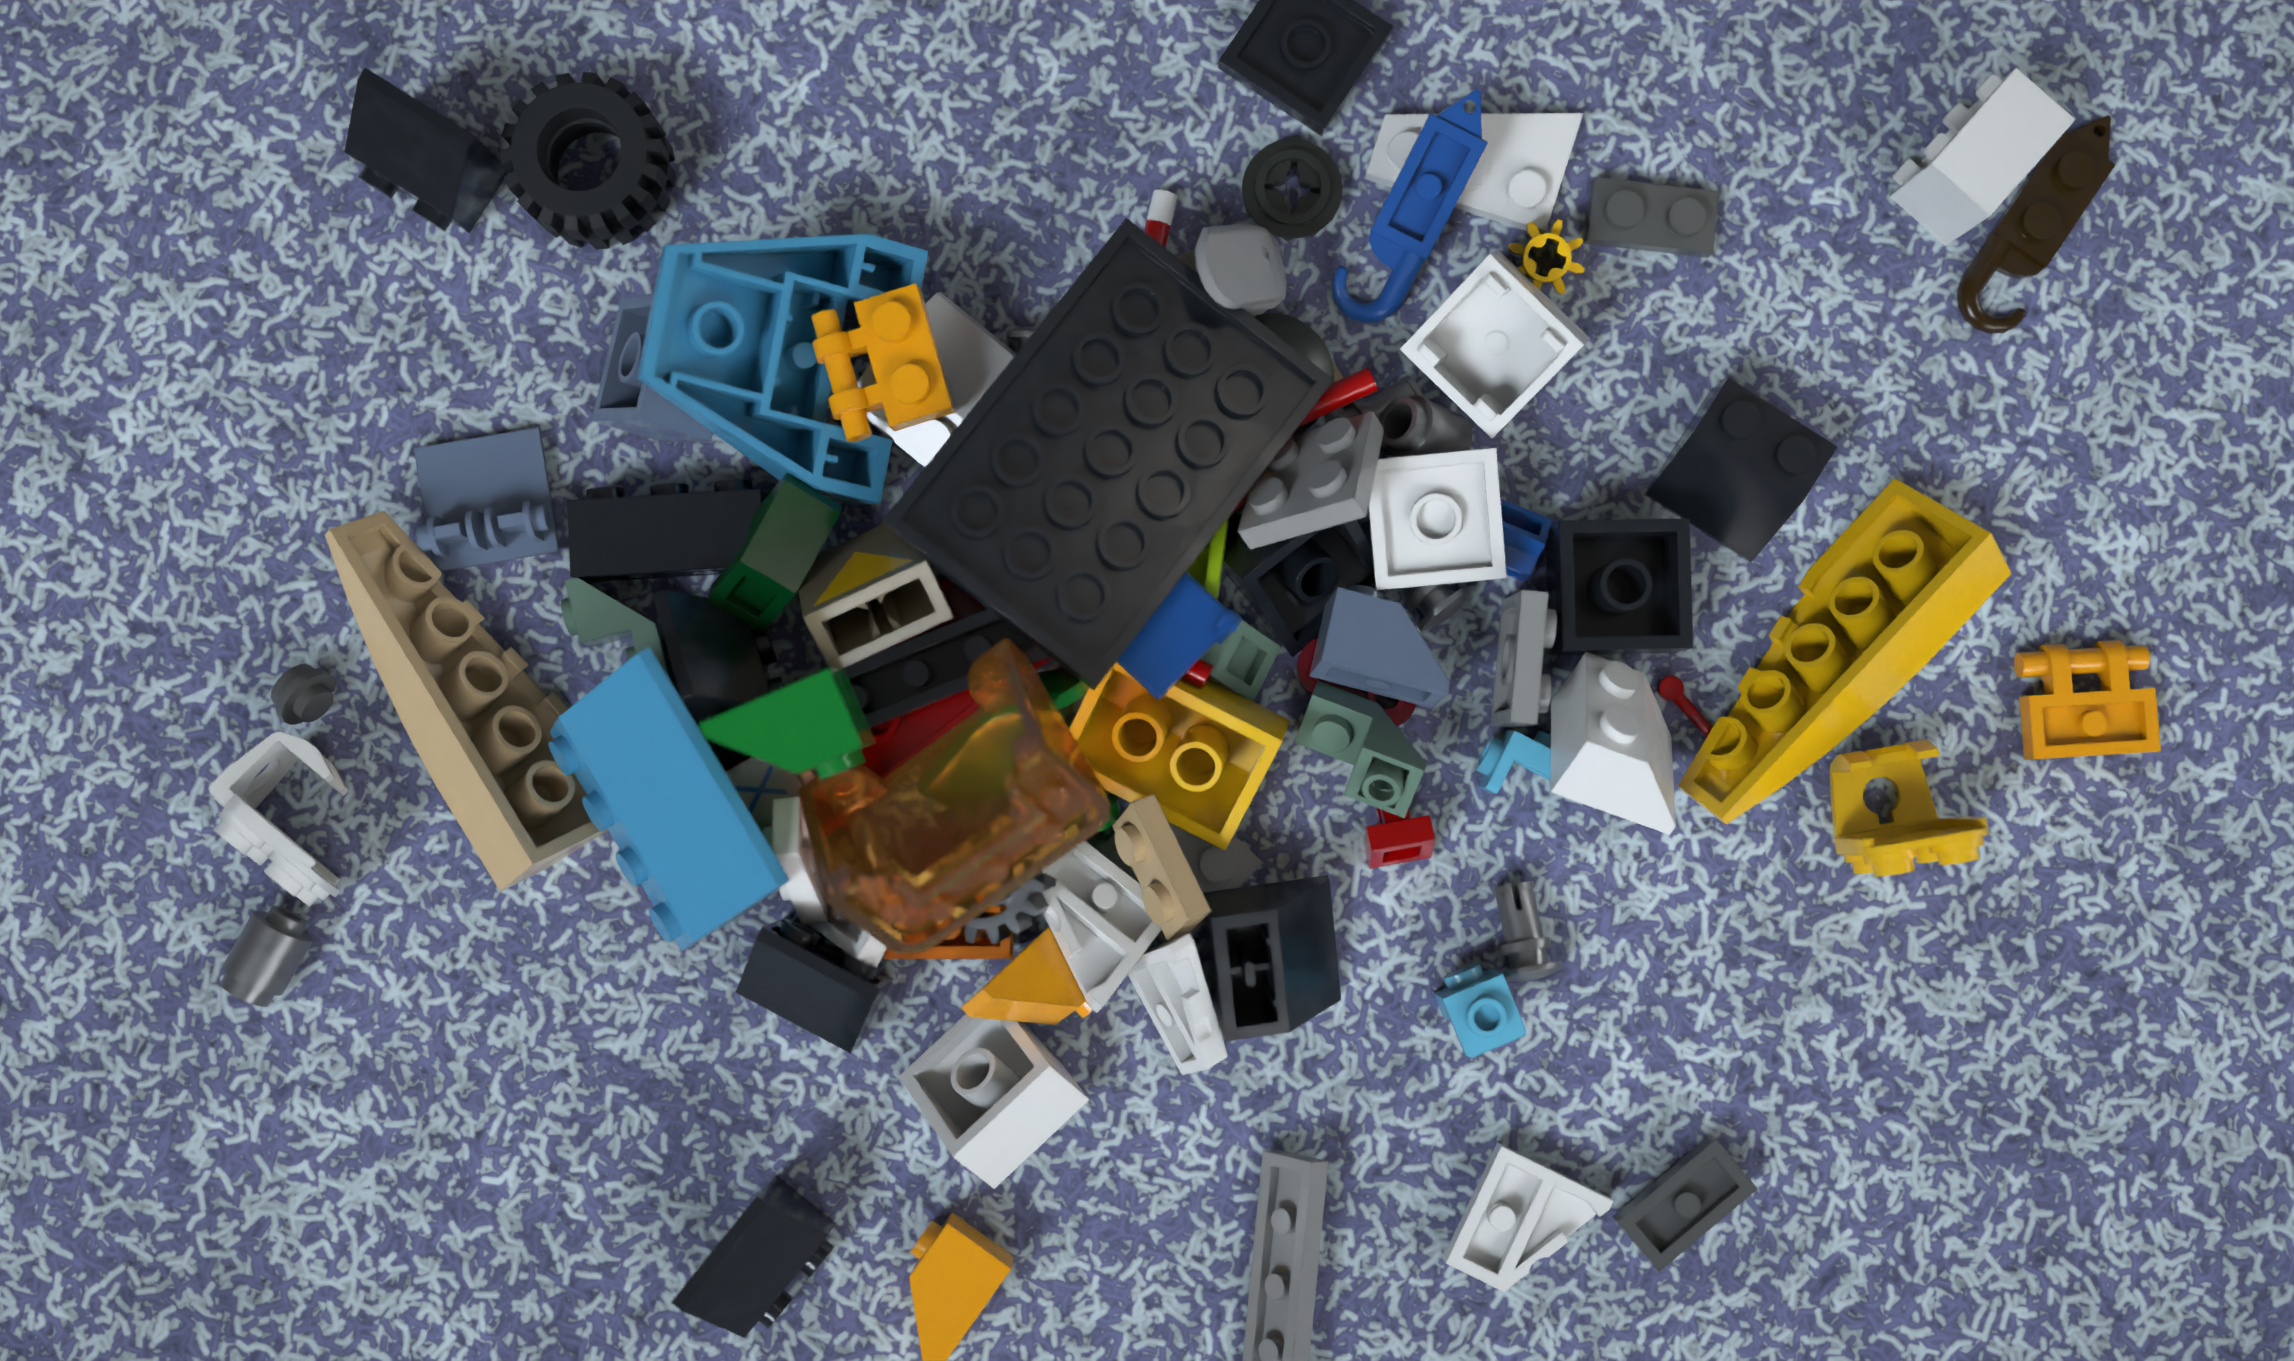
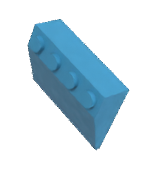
M650 647L634 655L557 718L549 732L553 740L549 741L551 754L565 775L569 776L574 773L587 794L582 797V803L587 815L599 831L608 829L621 850L615 854L617 863L623 875L632 886L642 885L654 907L649 909L651 920L658 933L666 942L670 943L675 940L682 952L748 913L790 881Z

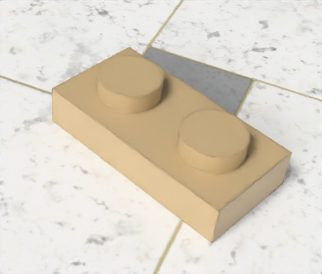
M1155 794L1131 802L1112 827L1115 831L1114 839L1118 854L1125 864L1132 867L1143 889L1142 899L1148 916L1154 923L1160 925L1167 941L1190 933L1206 917L1211 909Z

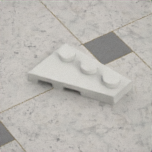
M1583 113L1481 114L1482 139L1486 140L1488 144L1454 208L1527 231L1526 224L1532 221L1537 226L1539 233L1544 234ZM1385 114L1364 179L1392 187L1429 114Z

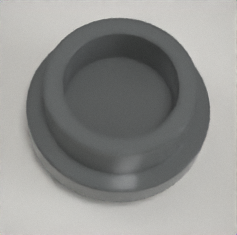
M299 664L292 667L277 680L271 691V700L276 704L277 715L290 725L313 722L319 719L328 711L333 703L334 697L332 693L335 690L336 682L334 677L325 669H314L309 664Z

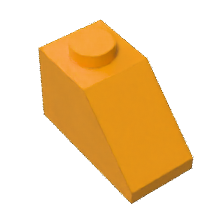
M1049 926L961 1007L971 1018L1049 1025L1058 1024L1073 1011H1076L1082 1019L1093 1011L1088 1006Z
M953 1212L942 1227L931 1220L909 1252L919 1259L914 1265L909 1280L922 1361H947L1008 1275L1014 1261V1256Z

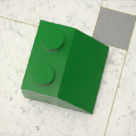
M826 669L699 724L705 738L796 774L816 769L820 780L866 762L861 749L876 743L845 669Z

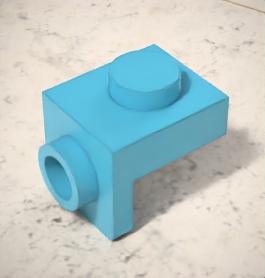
M1506 730L1501 740L1492 736L1476 764L1475 770L1484 774L1478 787L1489 793L1497 794L1513 762L1551 781V735L1538 731L1534 740L1516 731Z
M1476 963L1455 970L1443 977L1447 987L1433 992L1442 1016L1452 1023L1464 1054L1470 1058L1517 1040L1526 1034V1028L1504 975L1492 968L1482 972L1480 964Z

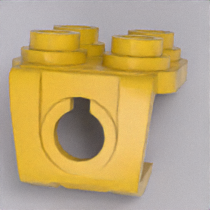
M1922 739L1905 742L1901 745L1842 753L1836 755L1831 762L1829 777L1836 854L1844 856L1845 863H1852L1853 874L1874 873L1875 877L1912 872L1915 871L1913 858H1916V863L1938 861L1939 865L1966 863L1980 859L1978 847L1985 845L1983 836L1990 834L1987 817L1959 816L1938 818L1920 760L1940 756L1938 748L1928 740ZM1877 777L1889 780L1897 791V802L1894 808L1889 811L1891 822L1885 824L1879 823L1878 814L1871 812L1863 800V791L1866 784Z

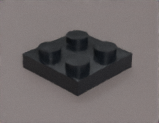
M1259 0L1219 59L1218 69L1322 137L1390 36L1393 26L1354 0Z

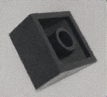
M367 68L363 69L357 79L344 151L363 167L358 178L391 199L397 190L415 199L416 203L411 211L444 232L452 222L470 233L504 181V176L508 175L509 172L475 135Z
M1728 377L1709 391L1644 495L1679 518H1690V525L1745 560L1752 562L1804 501L1837 449V446Z
M1242 514L1228 524L1223 569L1291 657L1299 653L1310 641L1318 638L1325 604L1337 587L1346 589L1350 585H1363L1375 588L1372 546L1357 520L1254 549H1249L1238 533Z
M662 590L652 594L681 700L701 733L700 723L785 687L781 676L770 679L767 665L778 661L767 628L761 633L707 602L705 597L670 590ZM705 738L720 764L748 755Z
M776 1175L756 1196L671 1303L687 1314L743 1338L748 1335L758 1321L769 1329L793 1299L784 1289L800 1270L810 1278L834 1248L825 1238L836 1223Z

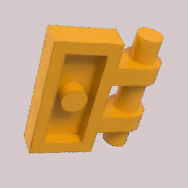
M916 283L854 302L861 327L858 329L842 332L835 309L823 310L811 316L817 339L812 342L817 363L825 364L833 395L828 398L833 419L841 420L847 442H857L871 437L872 433L866 414L883 408L889 427L894 432L956 413L923 295ZM868 353L876 384L858 388L850 358Z
M2120 640L2098 641L2094 648L2067 649L2062 643L2044 644L2039 647L2038 651L2016 653L2014 658L2016 675L2019 678L2040 677L2044 688V695L2019 697L2024 760L2160 752L2156 688L2130 689L2129 671L2148 669L2150 653L2147 646H2124ZM2096 673L2099 677L2100 691L2073 693L2072 674Z

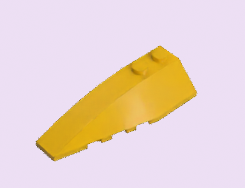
M1894 478L1809 568L1798 586L1804 595L1794 606L1788 617H1779L1769 634V638L1772 641L1771 646L1757 669L1749 667L1737 687L1741 693L1728 717L1718 718L1678 784L1679 788L1724 824H1728L1782 788L1830 752L1908 683L2012 574L1991 532Z

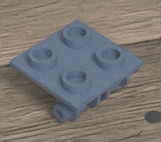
M539 427L414 448L425 525L416 527V538L422 551L430 550L431 561L441 572L560 552L541 429Z

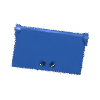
M1185 572L1117 660V663L1153 697L1160 700L1216 642L1220 645L1232 632L1236 631L1243 618L1233 609L1229 611L1189 573Z

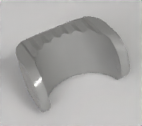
M1245 223L1203 227L1196 249L1177 256L1200 275L1206 291L1215 302L1223 307L1230 309L1243 308L1254 317L1255 315L1263 314L1268 309L1275 308L1286 298L1287 284L1280 245L1266 228L1257 224Z

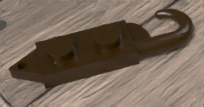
M2105 116L2071 133L2065 131L2034 166L1988 234L1987 240L1962 275L1957 288V306L1964 320L1974 329L1988 334L2005 333L2016 328L2026 317V311L2023 308H2017L2011 314L2002 318L1987 314L1980 302L1981 293L1995 271L2008 277L2023 279L2035 276L2048 266L2115 166L2114 163L2109 161L2110 116ZM2093 129L2098 131L2099 137L2094 134Z

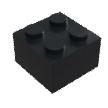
M1690 518L1560 520L1550 526L1546 541L1548 609L1556 610L1557 626L1554 644L1552 648H1549V655H1584L1585 652L1594 655L1677 653L1693 648Z

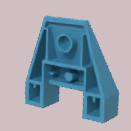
M871 234L665 245L662 248L637 379L778 480H781L788 472L834 501L854 506L881 503L892 439L872 435L861 441L847 442L843 427L824 423L831 384L825 364L817 363L812 345L817 336L811 316L823 310L835 309L842 328L846 310L856 313L854 302L914 283L921 289L928 251Z

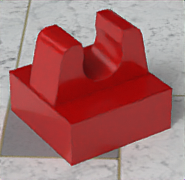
M1377 808L1379 824L1367 826L1365 832L1364 847L1369 869L1431 858L1435 835L1430 815L1410 818L1409 811H1407L1405 818Z

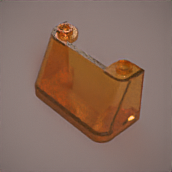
M1007 637L980 656L971 665L967 675L968 687L974 700L981 706L976 712L883 779L869 768L860 764L820 780L819 776H816L798 789L824 901L887 948L897 953L914 954L924 952L936 946L1094 835L1105 825L1110 815V804L1097 775L1027 656Z

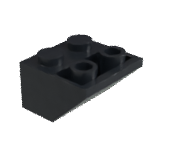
M1328 875L1203 893L1211 909L1204 918L1213 1007L1225 1042L1289 1033L1341 1000L1331 887Z
M794 916L792 921L787 919L784 921L779 920L763 926L755 939L735 993L851 1054L859 1046L893 981V978L881 973L886 963L880 960L876 968L855 959L844 950L842 952L825 943L827 937L808 923L802 924L798 916Z

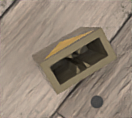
M881 525L818 553L798 589L803 618L827 665L833 669L847 667L953 618L937 569L929 564L925 558L920 557L881 527Z

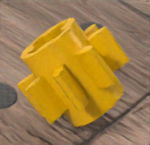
M1559 219L1552 225L1550 233L1544 234L1539 233L1537 226L1532 221L1527 223L1526 229L1531 240L1526 246L1510 243L1507 248L1511 253L1521 256V266L1517 268L1533 280L1532 283L1539 290L1542 283L1551 282L1554 290L1559 295L1566 293L1561 277L1567 271L1573 274H1582L1585 270L1582 265L1571 262V251L1580 247L1584 242L1583 239L1575 238L1567 243L1559 236L1562 230V220ZM1546 241H1551L1556 244L1555 255L1563 259L1561 269L1551 268L1545 277L1535 273L1537 262L1528 258L1529 250H1540Z

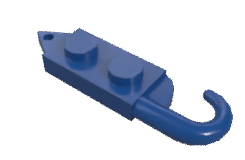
M1474 89L1437 115L1429 113L1371 227L1369 242L1372 251L1383 264L1392 269L1379 296L1372 302L1362 303L1356 301L1347 292V268L1339 266L1336 269L1332 280V297L1338 309L1349 319L1361 323L1380 322L1392 316L1404 303L1488 144L1486 140L1482 139L1481 92L1479 89ZM1472 100L1475 102L1476 108L1473 112H1466L1463 106L1466 101Z

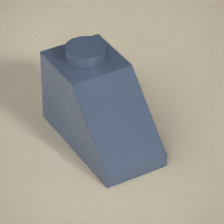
M1350 585L1346 589L1337 587L1325 604L1309 676L1428 708H1433L1448 694L1450 680L1401 603L1385 600L1384 594L1372 587L1363 585Z

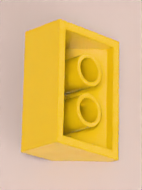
M1116 662L1095 690L1089 687L1054 758L1053 764L1130 803L1155 794L1169 823L1226 851L1283 742L1290 720L1209 679L1202 689L1181 678L1160 700H1157Z

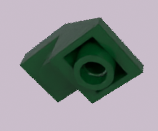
M787 472L753 513L744 546L711 585L707 602L763 633L797 593L837 521L842 505Z

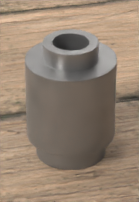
M1412 395L1395 398L1385 407L1380 416L1379 422L1384 428L1382 442L1386 444L1390 453L1397 457L1465 451L1471 448L1472 428L1469 421L1464 416L1422 396Z
M271 906L268 913L253 911L222 965V969L226 974L220 983L221 987L245 1002L268 1007L274 996L283 995L313 942L312 936L304 931L308 922L298 914L279 906Z

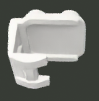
M275 732L226 768L211 783L209 792L224 807L218 814L222 821L213 830L234 848L250 857L260 866L268 858L272 860L264 872L294 897H298L310 907L318 897L323 901L330 894L336 897L341 892L335 887L340 879L255 808L280 782L298 759L343 797L348 792V788L338 769L315 746L304 739L283 732ZM266 765H268V767H267L261 774H259V775L257 776V774H258Z

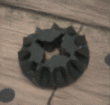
M1285 139L1265 146L1251 159L1243 176L1241 189L1246 214L1257 225L1266 228L1272 235L1281 237L1287 242L1296 238L1314 237L1333 220L1340 206L1342 179L1338 167L1322 148L1308 141ZM1291 166H1295V176L1298 177L1299 187L1309 189V192L1312 193L1309 196L1299 197L1292 214H1287L1288 206H1285L1284 196L1274 193V190L1267 189H1273L1274 186H1283L1287 176L1290 175Z

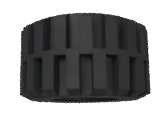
M583 72L581 82L576 83L570 73L555 76L557 86L552 89H548L543 82L539 83L531 89L536 98L529 105L520 99L514 106L512 111L518 116L519 120L516 125L505 123L501 135L510 144L511 148L500 149V164L510 173L504 176L509 190L518 198L517 202L550 234L556 238L560 235L568 244L580 248L583 247L584 241H588L595 249H609L608 239L616 237L622 245H625L635 240L630 230L638 224L648 232L656 224L655 220L650 216L652 210L657 207L665 212L671 201L664 192L665 186L675 187L676 173L669 163L675 161L673 147L665 137L667 134L645 102L635 92L630 94L622 82L611 77L604 84L597 73ZM591 133H607L620 139L621 155L619 163L611 177L603 184L584 191L568 190L560 186L558 179L559 162L564 151L572 142Z

